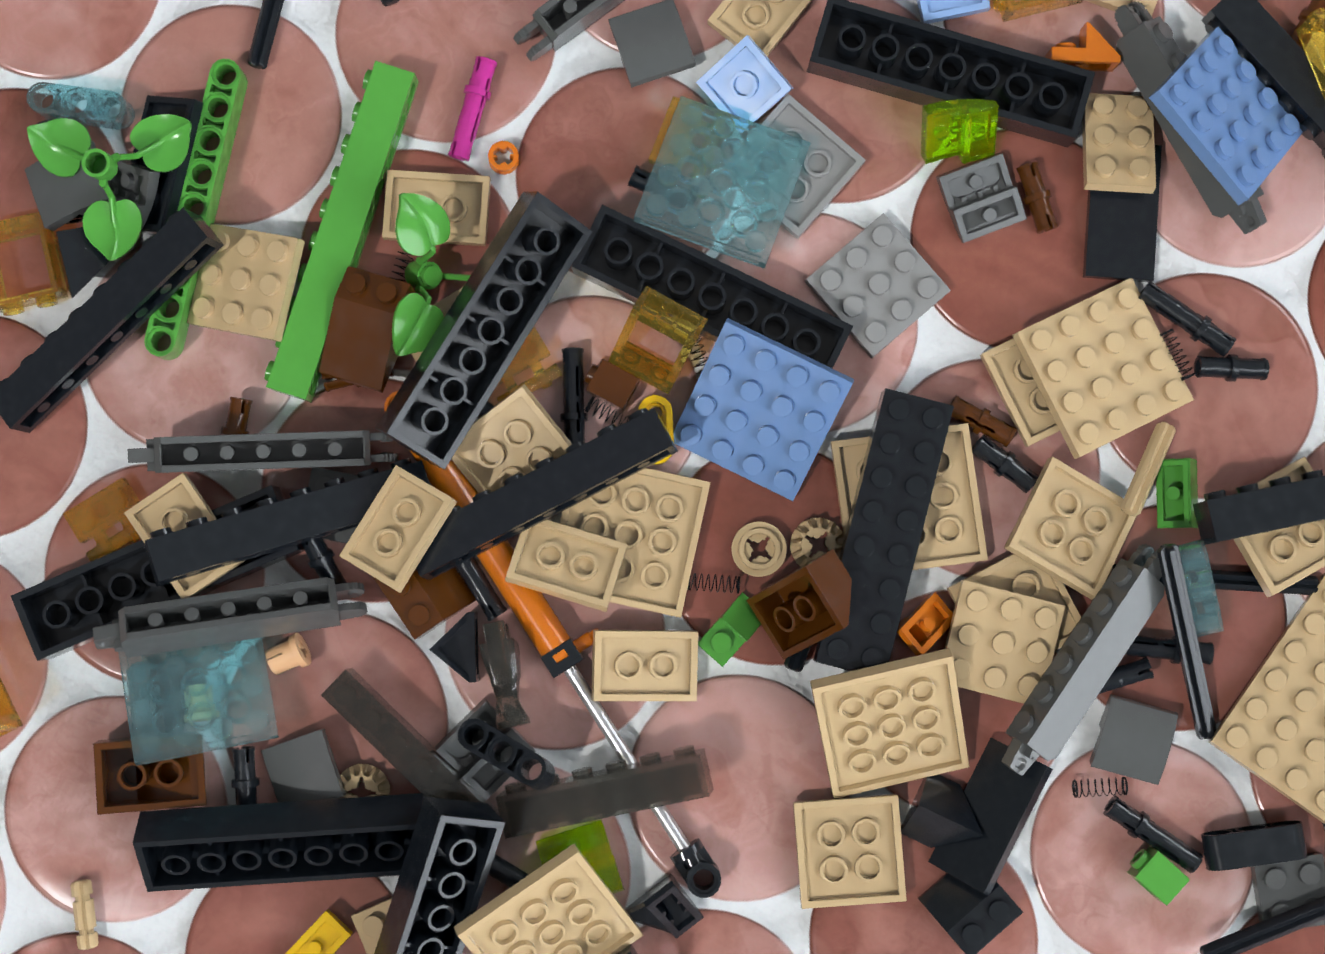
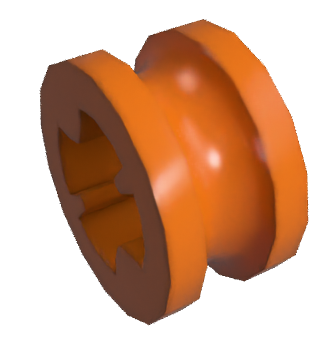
M499 141L491 146L488 159L492 170L502 175L512 173L519 164V154L514 144L508 141ZM499 151L503 154L507 151L511 152L510 160L512 162L510 164L502 162L500 165L495 162L498 161L496 153Z

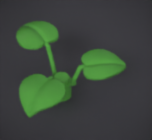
M171 114L147 117L138 122L130 133V141L139 151L127 154L114 153L112 155L98 148L90 149L91 137L88 130L83 124L73 119L60 118L41 124L30 125L27 127V134L35 156L50 173L59 177H72L78 173L82 165L87 175L99 181V185L107 194L109 202L96 201L87 208L83 216V230L87 239L109 261H115L126 255L134 247L141 235L143 226L142 214L137 204L128 199L116 202L115 195L108 184V181L117 174V162L137 160L143 157L145 165L156 172H169L178 168L188 154L192 124L184 117Z
M413 193L399 194L395 233L398 244L404 252L422 257H417L416 261L410 262L405 269V280L415 288L416 293L405 295L397 304L394 312L392 342L397 356L424 351L444 319L441 309L430 305L432 297L425 289L436 288L442 279L467 281L471 276L442 273L436 263L427 261L436 254L435 245L443 244L448 240L450 236V221L445 210L438 203L428 197Z

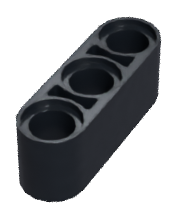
M476 718L468 719L460 726L458 740L465 749L535 790H544L553 783L555 778L554 766L539 754L482 720ZM483 729L484 737L482 741L473 745V735L478 730ZM511 746L513 749L511 758L506 762H501L502 751L506 747ZM540 763L542 766L541 774L538 778L530 780V769L533 765Z
M1298 820L1209 831L1201 834L1206 869L1209 871L1246 868L1301 860L1308 857L1302 821Z

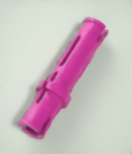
M476 56L469 84L464 87L463 92L466 95L448 152V156L467 162L470 160L483 108L486 101L490 100L491 97L489 89L497 67V62L492 59Z

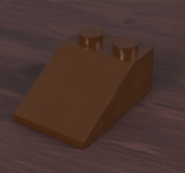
M348 266L334 298L319 368L320 374L383 393L398 358L394 352L392 342L394 312L397 304L405 295L416 293L411 284Z
M203 734L131 737L99 740L93 743L97 815L207 805Z

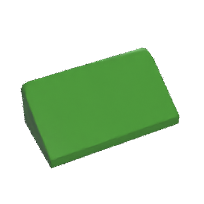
M1196 459L1163 460L1156 476L1157 528H1198L1193 504L1198 503Z

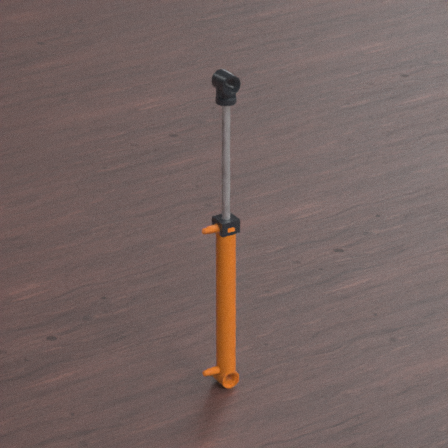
M398 391L391 393L384 403V411L387 410ZM410 451L416 461L422 460L431 485L457 501L455 506L463 508L473 502L472 498L478 492L452 460H450L444 470L430 464ZM508 540L477 555L541 655L542 661L553 678L563 672L565 673L675 845L677 851L670 856V859L685 880L690 892L700 898L713 896L721 885V874L718 865L712 860L699 838L691 842L687 840L600 702L591 700L592 690L575 665L584 659L581 652L593 645V630L584 633L573 641L542 592L505 581L514 553V549ZM701 869L709 870L713 874V880L709 885L700 886L693 879L695 873Z

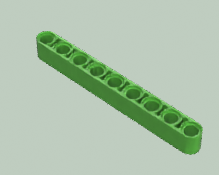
M230 59L217 60L210 69L202 101L204 104L177 210L180 211L183 207L191 210L194 204L203 203L204 209L200 216L209 227L210 224L215 222L248 86L246 74ZM226 73H236V78L232 83L228 85L222 84L223 76ZM228 105L227 113L223 117H214V111L218 106ZM219 137V146L215 150L207 151V142L211 138ZM205 170H211V179L205 184H199L198 177L200 173ZM199 270L149 317L144 344L151 354L161 359H176L184 349L189 328L187 319ZM172 302H178V313L172 318H167V306ZM164 335H169L171 338L169 348L165 351H159V339Z

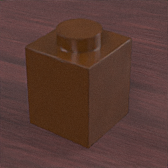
M602 359L599 366L596 364L591 366L584 380L585 383L589 384L586 388L587 393L624 412L640 383L639 378Z

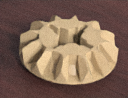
M819 517L805 520L797 526L791 537L790 549L794 560L800 567L824 554V552L818 551L811 558L809 557L813 546L805 538L806 535L810 538L818 539L826 532L824 545L828 551L834 549L837 556H840L844 534L834 522Z
M752 522L743 526L736 533L731 545L732 557L738 568L754 577L768 576L776 572L783 564L787 553V545L782 533L775 526L766 522ZM768 537L769 540L766 542L765 550L771 559L769 560L767 557L764 558L759 555L750 562L749 559L753 549L746 540L749 539L751 542L759 543Z
M356 764L347 768L340 775L346 793L345 796L340 798L358 797L353 795V793H348V791L358 788L362 777L365 789L376 792V794L369 796L390 795V785L387 777L380 769L373 765Z

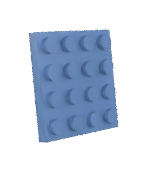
M1219 26L1210 31L1149 97L1237 205L1247 201L1303 133L1296 117L1284 110L1278 102L1276 93L1271 88L1264 86L1256 76L1254 66L1238 54L1232 39L1225 35Z
M727 318L673 431L674 444L793 501L854 379Z

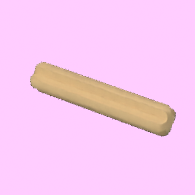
M1167 422L1156 424L1121 504V510L1130 516H1136L1141 513L1176 433L1175 427Z

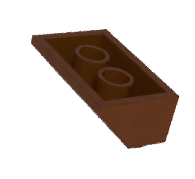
M831 549L775 581L746 601L784 660L849 625L852 578L834 549Z
M455 567L431 580L420 577L417 569H415L401 593L374 578L414 640L422 638L476 601Z

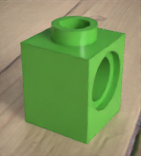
M1150 846L1147 850L1141 849L1134 855L1130 861L1132 867L1127 871L1151 895L1166 906L1190 880L1163 854Z

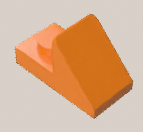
M1086 22L1080 29L1079 48L1076 47V44L1070 42L1058 43L1055 47H1051L1045 55L1047 59L1089 71L1113 72L1120 64L1121 57L1089 22Z
M934 592L927 596L909 616L900 620L897 633L916 656L925 654L950 627L953 612L939 595Z

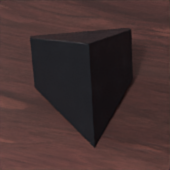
M83 227L56 231L55 246L62 275L73 298L109 260L89 242Z
M467 612L429 649L469 683L480 681L478 612Z
M939 774L923 779L901 826V834L930 848L983 836L960 784Z
M672 874L668 875L625 909L635 922L669 932L676 939L704 918Z

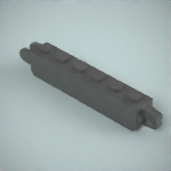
M549 0L534 12L533 20L520 29L513 39L518 45H521L538 32L543 35L544 39L532 46L528 53H526V56L532 62L552 48L554 51H557L624 0Z
M1139 1L1118 7L1115 10L1114 18L1116 19L1115 22H1118L1117 25L1123 37L1117 41L1116 51L1121 56V60L1213 216L1220 218L1229 214L1244 234L1261 227L1267 222L1258 197L1264 194L1261 187L1259 186L1247 201L1237 205L1149 99L1151 94L1187 57L1185 53L1180 51L1174 41L1170 26L1160 16L1153 19L1148 10L1145 9V5Z
M370 430L154 437V439H146L147 448L127 449L128 463L147 462V471H155V473L371 465V462L398 461V453L382 452L381 454H370V441H393V439L382 432L370 433Z
M1147 544L1139 545L1128 561L1120 559L1005 733L1013 739L1001 762L1012 771L1023 776L1039 756L1047 761L1057 758L1163 598L1164 585L1159 581L1162 577L1157 550L1155 551L1152 546Z
M325 577L128 606L118 611L119 618L112 620V624L93 628L94 644L97 649L114 648L115 652H125L126 657L130 658L341 626L340 620L358 618L367 614L366 603L359 601L338 604V600L362 596L365 592L364 585L360 582L335 585L334 579Z

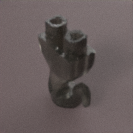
M505 621L483 624L486 643L479 644V648L497 701L495 716L497 730L530 724V718L519 698L521 680L519 642L510 637L509 627L507 623L505 624Z

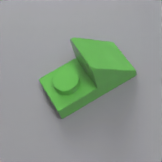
M743 592L698 641V646L722 667L761 625L746 601L749 598Z

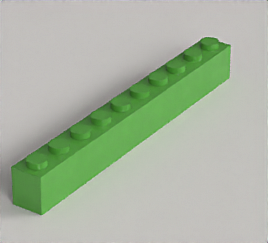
M375 61L373 69H368L364 76L362 88L365 90L362 102L358 101L354 106L352 121L355 123L351 135L346 134L343 139L341 153L344 156L340 167L335 166L332 172L330 185L333 188L329 199L325 198L322 202L319 212V218H322L319 230L313 231L310 237L308 250L311 251L308 263H303L299 270L297 282L301 284L297 296H292L288 312L290 317L284 329L282 341H276L275 346L279 349L275 361H270L266 368L264 377L268 381L266 387L273 391L310 403L313 401L321 377L319 368L334 298L347 267L357 268L386 182L387 170H390L419 83L413 72Z

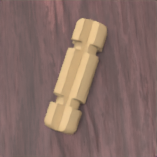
M89 879L77 880L70 885L71 896L75 897V902H72L75 930L79 931V935L76 936L77 947L80 950L95 948L99 943L98 933L94 931V927L97 926L94 898H90V894L93 893L92 882Z

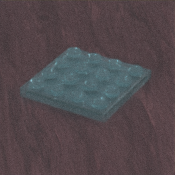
M681 96L634 215V222L765 269L811 143Z
M263 638L130 658L126 657L125 652H118L134 764L136 766L279 738Z

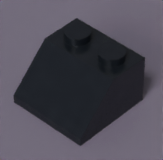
M948 873L942 876L918 898L965 954H977L1023 913L997 881L988 896Z

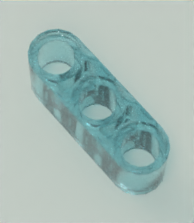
M38 82L32 85L27 93L29 107L47 120L68 118L86 126L120 130L129 127L135 118V111L132 105L114 91ZM53 95L52 104L47 108H42L43 99ZM81 100H87L86 108L82 112L76 113L75 107L77 103ZM116 104H121L120 113L115 117H109L110 108Z
M1200 539L1177 545L1179 547L1197 638L1223 632L1224 627L1212 570L1203 540Z

